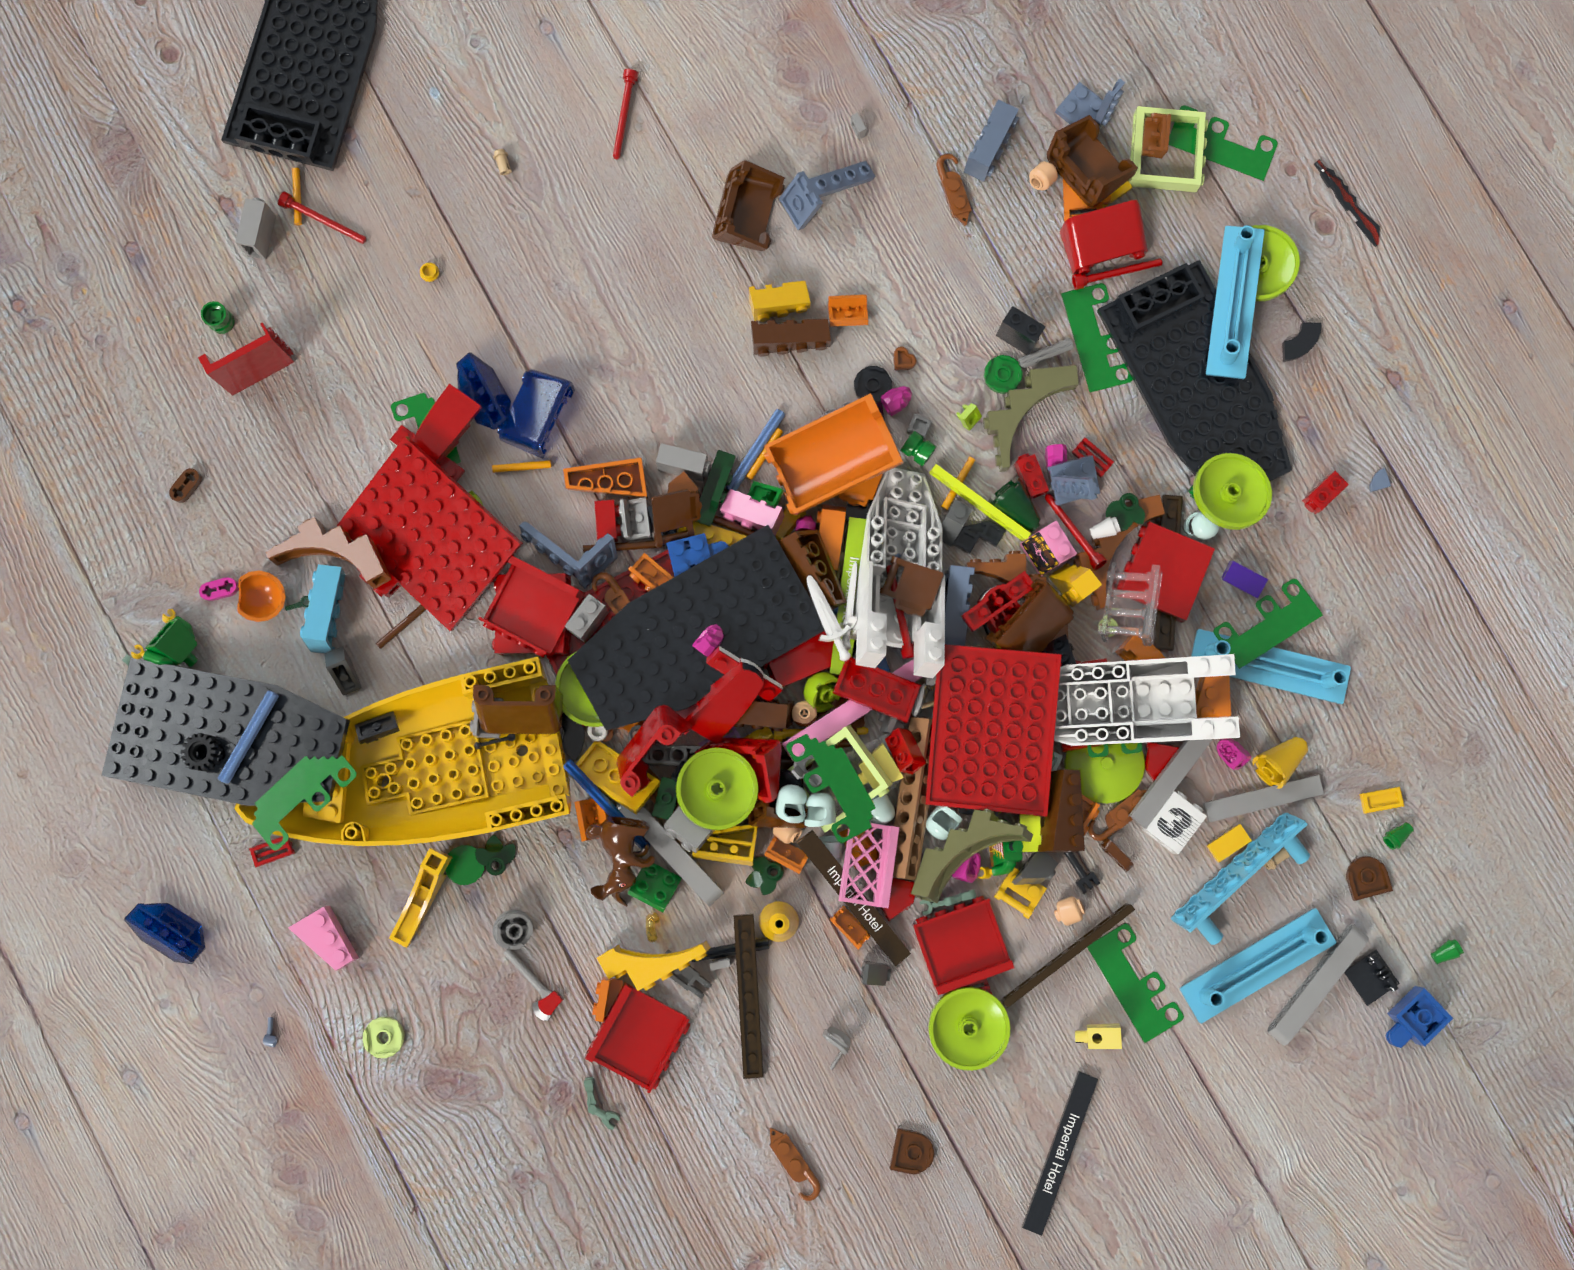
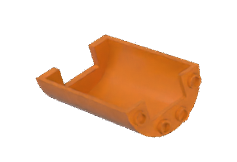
M871 393L764 445L767 451L764 453L767 462L769 464L772 463L777 469L779 475L776 478L780 486L784 485L786 492L783 494L788 502L786 506L791 515H798L904 463Z

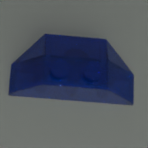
M469 352L456 363L458 369V390L481 405L482 409L474 418L476 423L496 430L509 419L511 400L493 368Z
M138 903L124 918V921L141 941L174 962L193 964L205 950L202 924L169 903Z

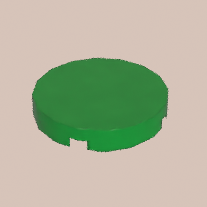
M999 355L987 363L983 377L985 384L990 390L1006 394L1009 390H1015L1022 380L1023 372L1016 359L1008 355Z
M461 845L448 853L452 859L445 871L452 882L459 885H470L482 877L485 866L479 864L476 860L475 850L478 848L471 845Z

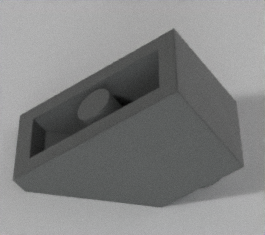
M955 500L941 524L942 542L950 547L973 510L958 500Z
M343 646L324 653L326 668L343 696L362 688L352 660Z
M1034 852L1012 883L1014 885L1041 884L1046 879L1049 881L1056 874L1054 869L1059 863L1046 852Z
M863 961L861 983L864 985L886 986V981H890L891 969H888V965Z

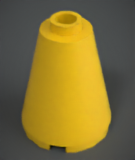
M1293 737L1258 754L1252 761L1253 765L1256 763L1258 768L1255 770L1257 775L1269 786L1276 785L1278 786L1276 789L1284 787L1307 754L1308 744L1302 738Z
M772 902L766 905L760 913V930L771 941H786L798 929V914L786 902ZM777 920L783 921L782 927L775 926V922Z

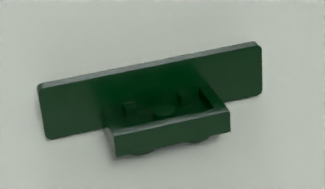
M722 450L717 451L700 497V502L702 503L701 517L695 522L709 527L712 525L719 503H724L727 492H724L725 486H730L733 475L730 473L736 459L735 455Z

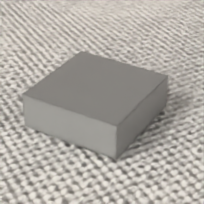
M858 113L851 115L850 125L860 140L865 137L866 128Z
M915 413L907 432L912 434L916 431L924 437V440L932 420Z
M730 958L711 961L709 963L710 969L712 971L730 967Z

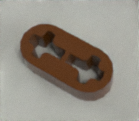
M193 468L183 471L169 490L171 499L178 503L186 502L201 484V474ZM194 475V478L196 479L194 481H191L188 478V476ZM177 490L183 493L182 497L177 495Z
M1106 838L1100 844V847L1125 872H1128L1134 866L1133 862L1110 839Z

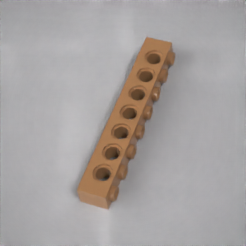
M911 717L908 730L912 732L926 764L913 775L902 772L904 778L901 779L899 786L900 790L893 825L899 827L893 877L915 880L920 867L929 805L925 803L932 719Z

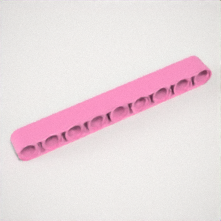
M914 659L892 672V674L912 682H917L923 678L914 675ZM849 700L785 741L782 745L790 756L786 748L789 742L808 734L810 739L817 738L818 742L821 743L873 709ZM799 743L794 744L792 747V752L795 756H799L805 750L804 746Z

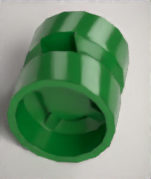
M215 301L208 302L201 309L202 320L214 332L225 334L232 330L235 323L234 316L221 303Z
M914 431L900 451L908 457L914 456L913 461L923 467L937 446L929 440L924 442V437Z

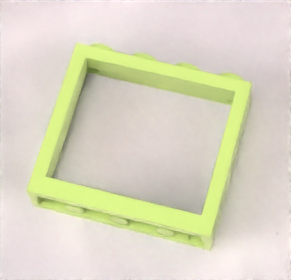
M1137 106L1133 115L1130 160L1135 163L1138 169L1135 175L1129 179L1131 186L1197 192L1199 187L1203 185L1205 178L1204 174H1202V168H1204L1206 156H1203V150H1205L1207 145V138H1204V132L1208 128V120H1205L1206 112ZM1151 113L1171 114V121L1197 124L1194 179L1140 174L1144 119L1151 117Z
M848 725L825 742L827 746H836L847 738L880 784L868 795L871 800L877 795L881 798L890 791L888 787L892 785V782L851 725ZM809 759L806 762V767L813 763L815 759ZM794 765L790 767L788 770L792 771L794 769ZM804 788V790H805V792H806V794H807V798H808L810 795H809V793L806 791V789ZM844 812L836 817V822L846 817ZM834 823L820 827L826 833L829 830L832 831L831 826Z

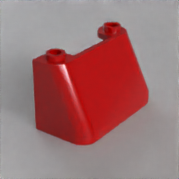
M1130 200L1073 216L1064 222L1060 230L1061 239L1073 275L1077 273L1087 274L1091 271L1090 269L1094 264L1126 255L1134 258V260L1141 259L1148 251L1141 207L1138 200Z
M660 705L656 707L617 758L621 787L632 797L644 790L652 781L647 776V770L650 766L643 761V758L658 740L664 745H671L682 734L687 735L693 725L669 706Z
M721 738L716 744L709 741L694 752L696 754L709 748H725L738 753L749 762L755 772L758 782V799L764 803H770L778 797L782 751L779 740Z

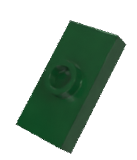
M662 777L652 816L668 820L675 812L677 804L676 782L673 779Z

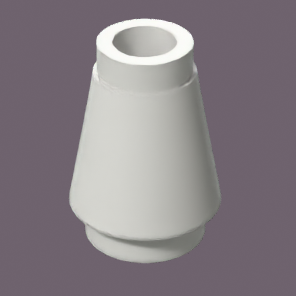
M1108 517L1092 528H1089L1093 540L1117 535L1116 533L1121 532L1116 517Z

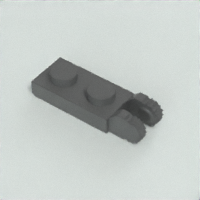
M690 965L681 971L678 968L675 969L670 977L684 989L691 991L701 999L704 997V993L692 985L695 980L699 981L706 988L712 986L708 980L702 977Z

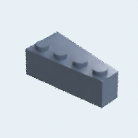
M998 99L988 118L987 125L982 129L979 140L977 139L972 152L968 156L964 173L983 182L987 176L991 177L995 169L993 163L995 160L999 161L1003 152L1001 147L1003 143H1008L1011 136L1009 131L1011 127L1015 128L1019 120L1017 116L1018 108Z
M951 565L947 573H945V644L965 646L967 624L961 615L970 609L968 598H970L973 585L970 582V577L974 575L975 568Z

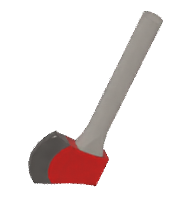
M507 949L504 954L542 997L541 1000L532 1004L535 1015L541 1020L549 1021L552 1013L563 1001V998L555 990L552 992L543 986L512 950Z

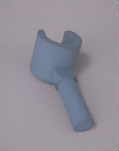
M268 1017L267 1034L263 1038V1043L266 1046L275 1047L278 1037L272 1035L273 1017Z

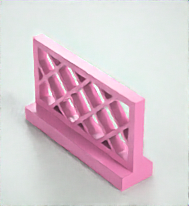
M871 823V829L866 830V833L860 838L855 836L847 841L839 901L889 908L899 827ZM875 829H883L882 838L876 842L871 833ZM868 836L873 845L865 850L860 841ZM855 845H858L863 853L855 859L851 851ZM876 847L879 852V858L873 862L868 853ZM865 856L871 865L862 870L858 861ZM855 865L860 874L852 879L848 874L849 868ZM874 868L877 873L876 879L870 882L865 873ZM863 877L868 885L860 891L854 882ZM852 885L857 894L852 898H845L846 889ZM869 888L874 893L873 902L867 901L863 896V893Z

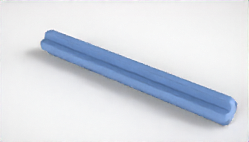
M775 410L734 473L730 486H726L728 491L730 489L735 491L738 489L763 450L764 445L767 444L785 417L783 411Z
M270 690L266 692L218 776L221 782L230 783L278 699L277 693Z

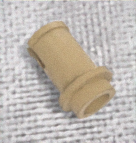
M498 149L494 151L493 159L497 162L500 175H508L512 172L507 159L508 153L504 149Z
M1282 848L1264 866L1268 870H1274L1276 865L1290 857L1287 850Z

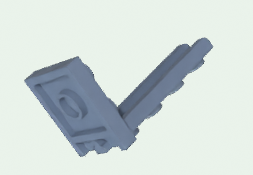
M1118 79L1113 90H1109L1106 93L1104 100L1079 82L1058 106L1055 113L1069 124L1090 115L1099 124L1100 128L1106 126L1112 118L1111 115L1116 110L1115 107L1119 103L1120 97L1124 93L1122 89L1125 82L1122 79Z
M867 161L810 179L802 171L797 173L779 200L797 230L805 228L822 206L821 197L870 182L876 176Z
M1093 455L1048 467L1056 505L1079 499L1093 500L1098 498L1097 494H1100Z
M522 522L519 525L520 535L527 543L531 542L538 552L549 556L552 563L563 567L566 574L577 578L579 585L584 589L591 584L596 574L603 572L618 558L614 538L608 533L603 538L598 539L595 546L586 551L577 562L528 522Z

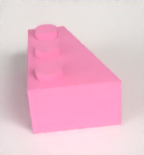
M732 489L729 490L720 509L722 515H724L723 518L728 521L734 522L736 520L741 522V526L749 530L752 528L759 530L769 525L775 536L785 517L782 507H770L763 500L760 502L756 501L751 496Z
M324 906L288 927L335 971L359 959L330 906Z

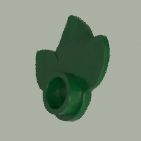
M1126 493L1119 500L1112 501L1105 512L1106 517H1116L1121 532L1129 529L1133 522L1142 525L1145 520V512L1139 506L1138 498L1132 493ZM1126 500L1131 501L1132 505L1130 507L1126 506Z
M492 835L486 842L485 849L478 848L475 850V856L478 863L485 866L489 874L498 876L505 871L506 864L513 861L516 848L515 844L503 847L501 841L495 835ZM493 862L499 863L498 869L492 868Z
M755 857L753 859V866H751L754 871L747 877L745 883L753 888L760 887L762 895H768L776 889L777 882L782 879L784 875L783 867L777 862H770L765 857ZM772 870L778 871L775 876L770 874Z

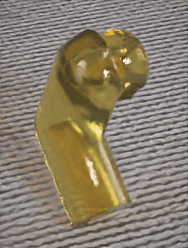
M656 912L651 915L648 914L646 917V935L649 942H655L658 938L655 923H659L660 918Z

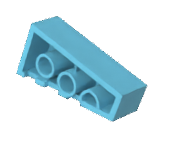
M318 564L317 570L313 572L312 581L314 584L308 594L310 602L304 612L306 620L300 630V637L310 652L327 653L335 649V647H332V639L337 638L338 631L335 619L340 618L341 610L338 600H342L346 576L342 567Z

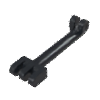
M1064 852L1080 877V880L1075 883L1082 894L1087 893L1083 886L1084 884L1087 885L1089 890L1094 888L1090 880H1093L1096 886L1100 884L1094 872L1089 874L1085 872L1073 852Z

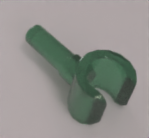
M303 596L300 602L285 606V610L288 611L301 607L306 609L309 605H304V601L309 600L308 596Z

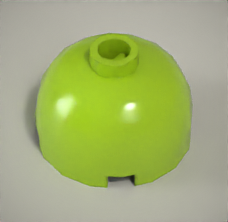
M818 672L808 678L804 687L803 695L805 700L813 708L816 707L819 713L833 707L831 703L835 699L839 700L841 697L833 694L838 678L828 672Z

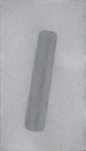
M1068 338L1023 356L1019 359V364L1021 368H1026L1069 351L1074 347L1073 342Z

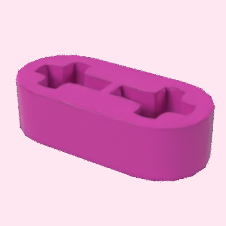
M229 577L206 582L201 585L199 594L207 601L230 597L238 592V582ZM228 582L233 585V587L230 588V591L226 589H221L223 587H226L228 585ZM208 588L217 589V591L211 592V596L205 594Z

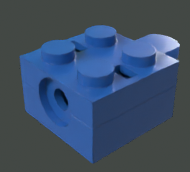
M705 533L666 543L675 577L729 547L724 541L708 544Z
M1414 986L1387 1013L1396 1024L1386 1033V1040L1390 1045L1399 1048L1404 1047L1410 1040L1415 1044L1425 1047L1453 1017L1425 988Z

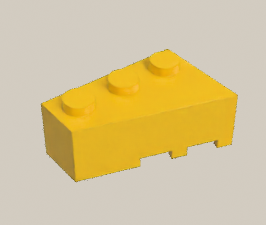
M806 281L782 283V286L772 288V284L765 285V289L755 290L754 286L749 287V302L754 321L764 322L769 320L770 317L777 316L782 318L792 312L804 313L807 309H810L811 302Z
M1069 563L1064 564L1048 576L1061 592V597L1067 600V604L1071 605V607H1074L1102 585L1089 568L1080 566L1077 569L1076 565L1070 566Z
M744 825L734 826L725 830H715L698 852L692 853L693 858L753 866L758 827Z

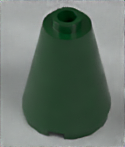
M1015 477L1016 482L1012 480L1007 482L994 493L996 498L994 500L990 498L988 502L1024 529L1032 532L1040 526L1039 521L1041 518L1022 480L1019 477Z

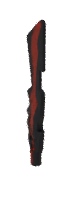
M1320 159L1316 161L1314 166L1318 169L1320 177L1328 189L1331 188L1335 197L1345 211H1350L1358 220L1355 222L1373 246H1378L1380 226L1356 205V197L1349 193L1348 186L1344 185L1343 180L1336 176L1334 170L1327 168Z

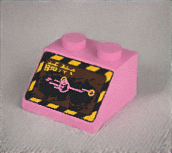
M1057 520L1020 543L1036 572L1041 574V577L1077 555Z

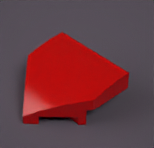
M1147 742L1148 752L1145 767L1153 782L1179 747L1171 744Z
M892 878L889 908L880 907L888 921H891L895 916L908 910L913 905L915 896L911 892L915 882Z

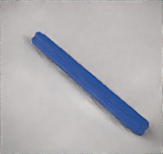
M568 760L563 765L564 769L609 816L625 817L572 760ZM635 836L634 843L641 850L647 844L650 846V843L644 836Z

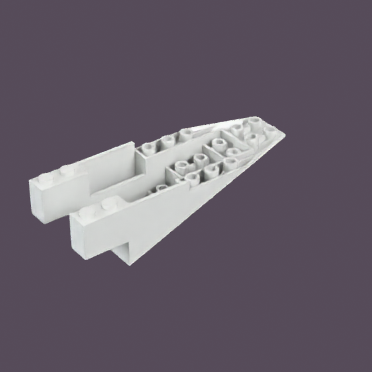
M893 468L885 472L867 513L853 616H857V621L850 632V639L857 640L856 665L876 668L886 656V646L902 648L903 646L893 599L880 595V588H883L887 578L886 566L892 565L890 563L892 556L899 553L901 555L899 558L942 572V525L924 473L900 468ZM899 566L896 574L897 584L904 570V567ZM945 575L931 610H926L923 617L917 615L909 616L904 612L910 640L914 644L915 676L933 679L945 665Z
M1234 654L1060 667L1054 741L1077 746L1240 738L1239 716L1197 718L1194 677L1236 675Z

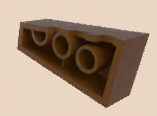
M804 319L801 323H797L795 320H786L782 324L775 323V320H767L766 324H758V321H751L753 353L760 357L768 356L769 353L783 355L789 353V351L802 353L808 351V349L821 351L830 347L831 344L828 319Z
M818 530L795 531L778 541L811 600L812 597L807 585L808 576H812L817 582L832 610L847 603Z
M755 698L734 727H744V724L752 725L753 729L771 727L772 731L782 732L783 729L793 724L792 709L795 701L787 700V703L780 704V701L777 699H773L770 702L767 700L761 702L760 699Z
M1063 769L1051 771L1047 817L1045 816L1044 827H1041L1040 835L1042 836L1041 845H1038V852L1085 851L1080 770Z

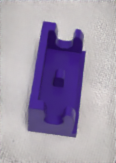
M1229 561L1221 577L1223 581L1255 598L1260 596L1269 580L1235 561Z

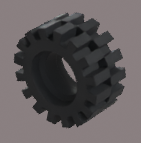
M203 733L192 734V738L188 737L186 739L188 743L182 744L185 750H181V753L185 755L181 756V759L185 760V766L198 771H209V769L216 768L214 764L219 765L220 763L217 759H222L223 755L219 754V752H223V748L219 747L222 745L221 742L217 741L216 737ZM204 744L207 747V755L203 760H199L197 758V749L200 745Z

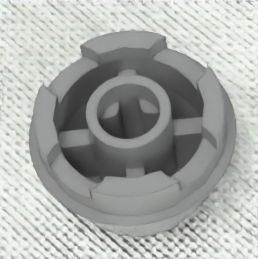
M509 910L502 913L496 919L493 926V937L496 943L502 948L509 950L524 947L533 933L530 917L520 910Z

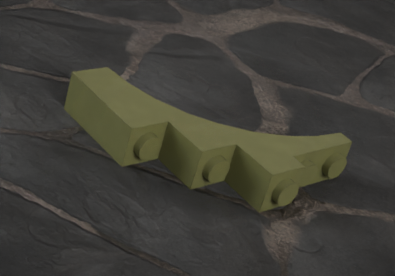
M1076 365L1030 369L1027 376H1025L1026 388L1029 387V389L1009 390L1006 395L1007 397H1004V406L1008 410L988 411L986 418H983V427L987 429L988 435L995 434L993 436L994 448L997 447L998 455H995L996 467L999 466V472L1008 471L1010 468L1012 438L1023 416L1034 405L1045 398L1059 392L1076 389L1079 384Z
M974 809L968 830L964 828H959L958 830L950 829L944 849L939 847L925 849L911 894L921 900L938 903L942 891L951 876L974 854L1001 842H1031L1033 834L1023 824L1015 823V825H1010L1007 821L999 819L992 810L985 809L980 811Z

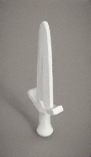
M854 563L852 567L845 619L843 623L840 622L839 624L842 629L846 625L850 626L845 635L842 636V641L847 651L851 649L850 632L857 621V616H853L857 563Z
M808 576L807 585L826 635L821 634L819 640L825 642L834 641L840 660L847 661L850 659L851 654L844 647L845 645L841 637L845 635L850 626L846 625L843 630L841 629L817 582L812 576Z

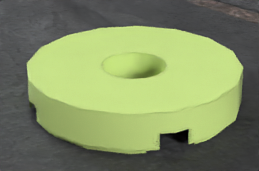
M379 1017L372 1020L363 1032L365 1049L376 1058H388L395 1055L404 1043L405 1033L403 1027L397 1020L391 1017ZM381 1032L388 1034L389 1040L387 1043L380 1042L378 1037Z

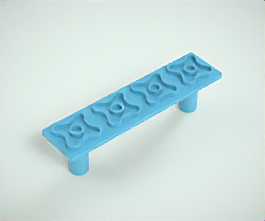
M1249 225L1243 227L1225 226L1206 375L1245 379L1264 229L1253 228Z
M1198 629L1191 657L1229 655L1231 647L1227 641H1219L1213 632ZM1219 634L1223 639L1230 638V636ZM1273 647L1240 669L1235 664L1236 675L1229 676L1343 704L1351 667Z
M1289 813L1278 816L1276 821L1270 827L1264 829L1256 840L1250 842L1242 853L1236 855L1230 864L1218 872L1217 876L1208 881L1197 894L1191 896L1183 907L1177 909L1171 920L1188 932H1192L1197 928L1211 945L1219 943L1223 938V934L1209 915L1283 847L1297 864L1305 863L1310 858V853L1296 835L1308 825L1307 822Z
M1313 908L1181 986L1179 990L1198 1022L1202 1024L1335 945L1336 940L1318 910Z

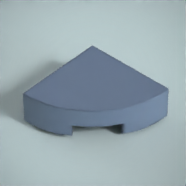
M1385 468L1377 471L1372 477L1369 485L1370 493L1391 486Z

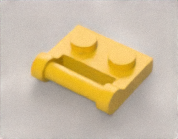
M1014 868L1011 873L1006 875L994 898L1003 900L1023 913L1025 918L1029 919L1047 888L1041 884L1014 885L1012 881L1019 872L1018 869ZM1007 887L1030 902L1029 905L1025 906L1005 893Z

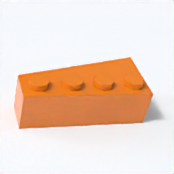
M642 458L563 469L567 490L648 498Z

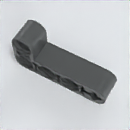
M640 725L631 728L628 735V743L633 738L632 733L639 730ZM653 745L643 758V761L648 765L678 766L681 761H686L687 751H689L688 755H694V752L702 746ZM660 751L663 754V759L655 760L652 753ZM680 751L683 755L682 760H675L672 756L673 752Z

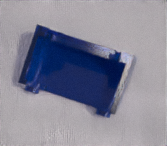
M530 369L523 374L521 388L505 422L499 425L497 434H499L501 441L543 459L547 452L544 448L546 442L549 443V435L564 404L568 402L566 397L572 398L575 388L571 381Z

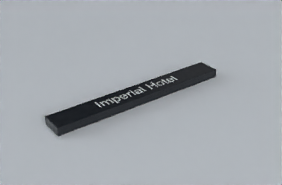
M1081 1071L1077 1072L1022 1224V1228L1041 1236L1044 1232L1098 1081L1096 1077Z

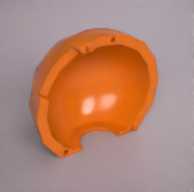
M260 570L248 572L239 578L237 611L247 620L262 622L268 621L279 614L284 607L286 596L285 589L278 578L271 573Z

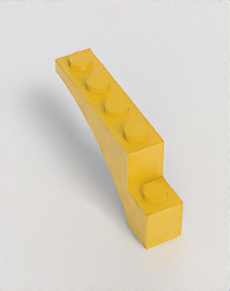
M429 848L420 865V870L408 901L389 939L406 948L409 947L447 876L444 872L452 859L451 856L436 848Z
M705 941L695 947L678 952L648 954L626 950L618 944L597 957V960L608 979L614 976L618 979L628 973L637 991L642 988L646 991L656 985V980L661 978L664 981L673 975L672 971L678 968L681 971L690 965L689 961L693 959L699 961L707 956L706 952L711 947Z

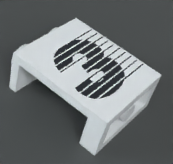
M1174 791L1147 828H1142V830L1171 853L1179 854L1207 816L1202 813L1204 810L1195 803L1193 805L1190 804L1183 793Z

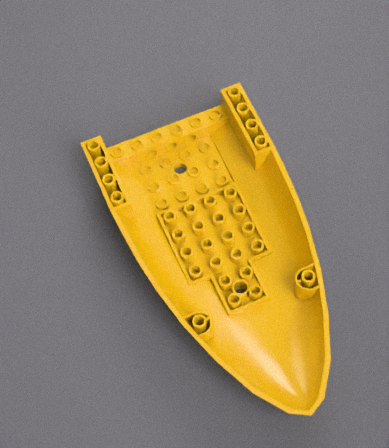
M539 657L432 682L380 700L344 716V718L350 720L345 740L351 742L349 764L356 771V777L347 785L344 822L336 823L303 817L304 803H299L279 824L288 834L289 838L326 844L381 846L429 843L468 837L570 814L569 773L563 767L566 763L560 730L556 734H515L516 739L514 741L507 740L482 746L478 750L474 748L475 742L482 743L494 740L495 738H476L473 736V732H470V722L474 720V712H472V701L474 700L473 685L489 686L494 692V697L503 698V701H535L536 690L543 685H549ZM394 711L400 729L399 732L378 738V741H373L369 744L359 743L355 729L356 724ZM501 734L500 738L506 737L508 734ZM521 746H527L528 752L524 756L518 755V749ZM350 770L348 771V779L351 775ZM388 777L389 783L387 786L383 787L382 781L384 778ZM241 804L235 805L234 809L246 823L252 825V822L256 819L254 812L258 808ZM274 831L272 833L274 835L283 836L280 831Z

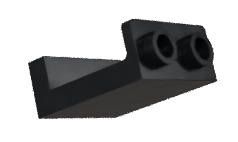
M1013 306L1002 321L996 336L1028 355L1038 342L1045 326Z

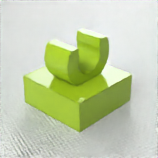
M972 403L969 406L965 404L962 406L964 409L962 414L956 412L964 428L969 431L982 418L979 409Z

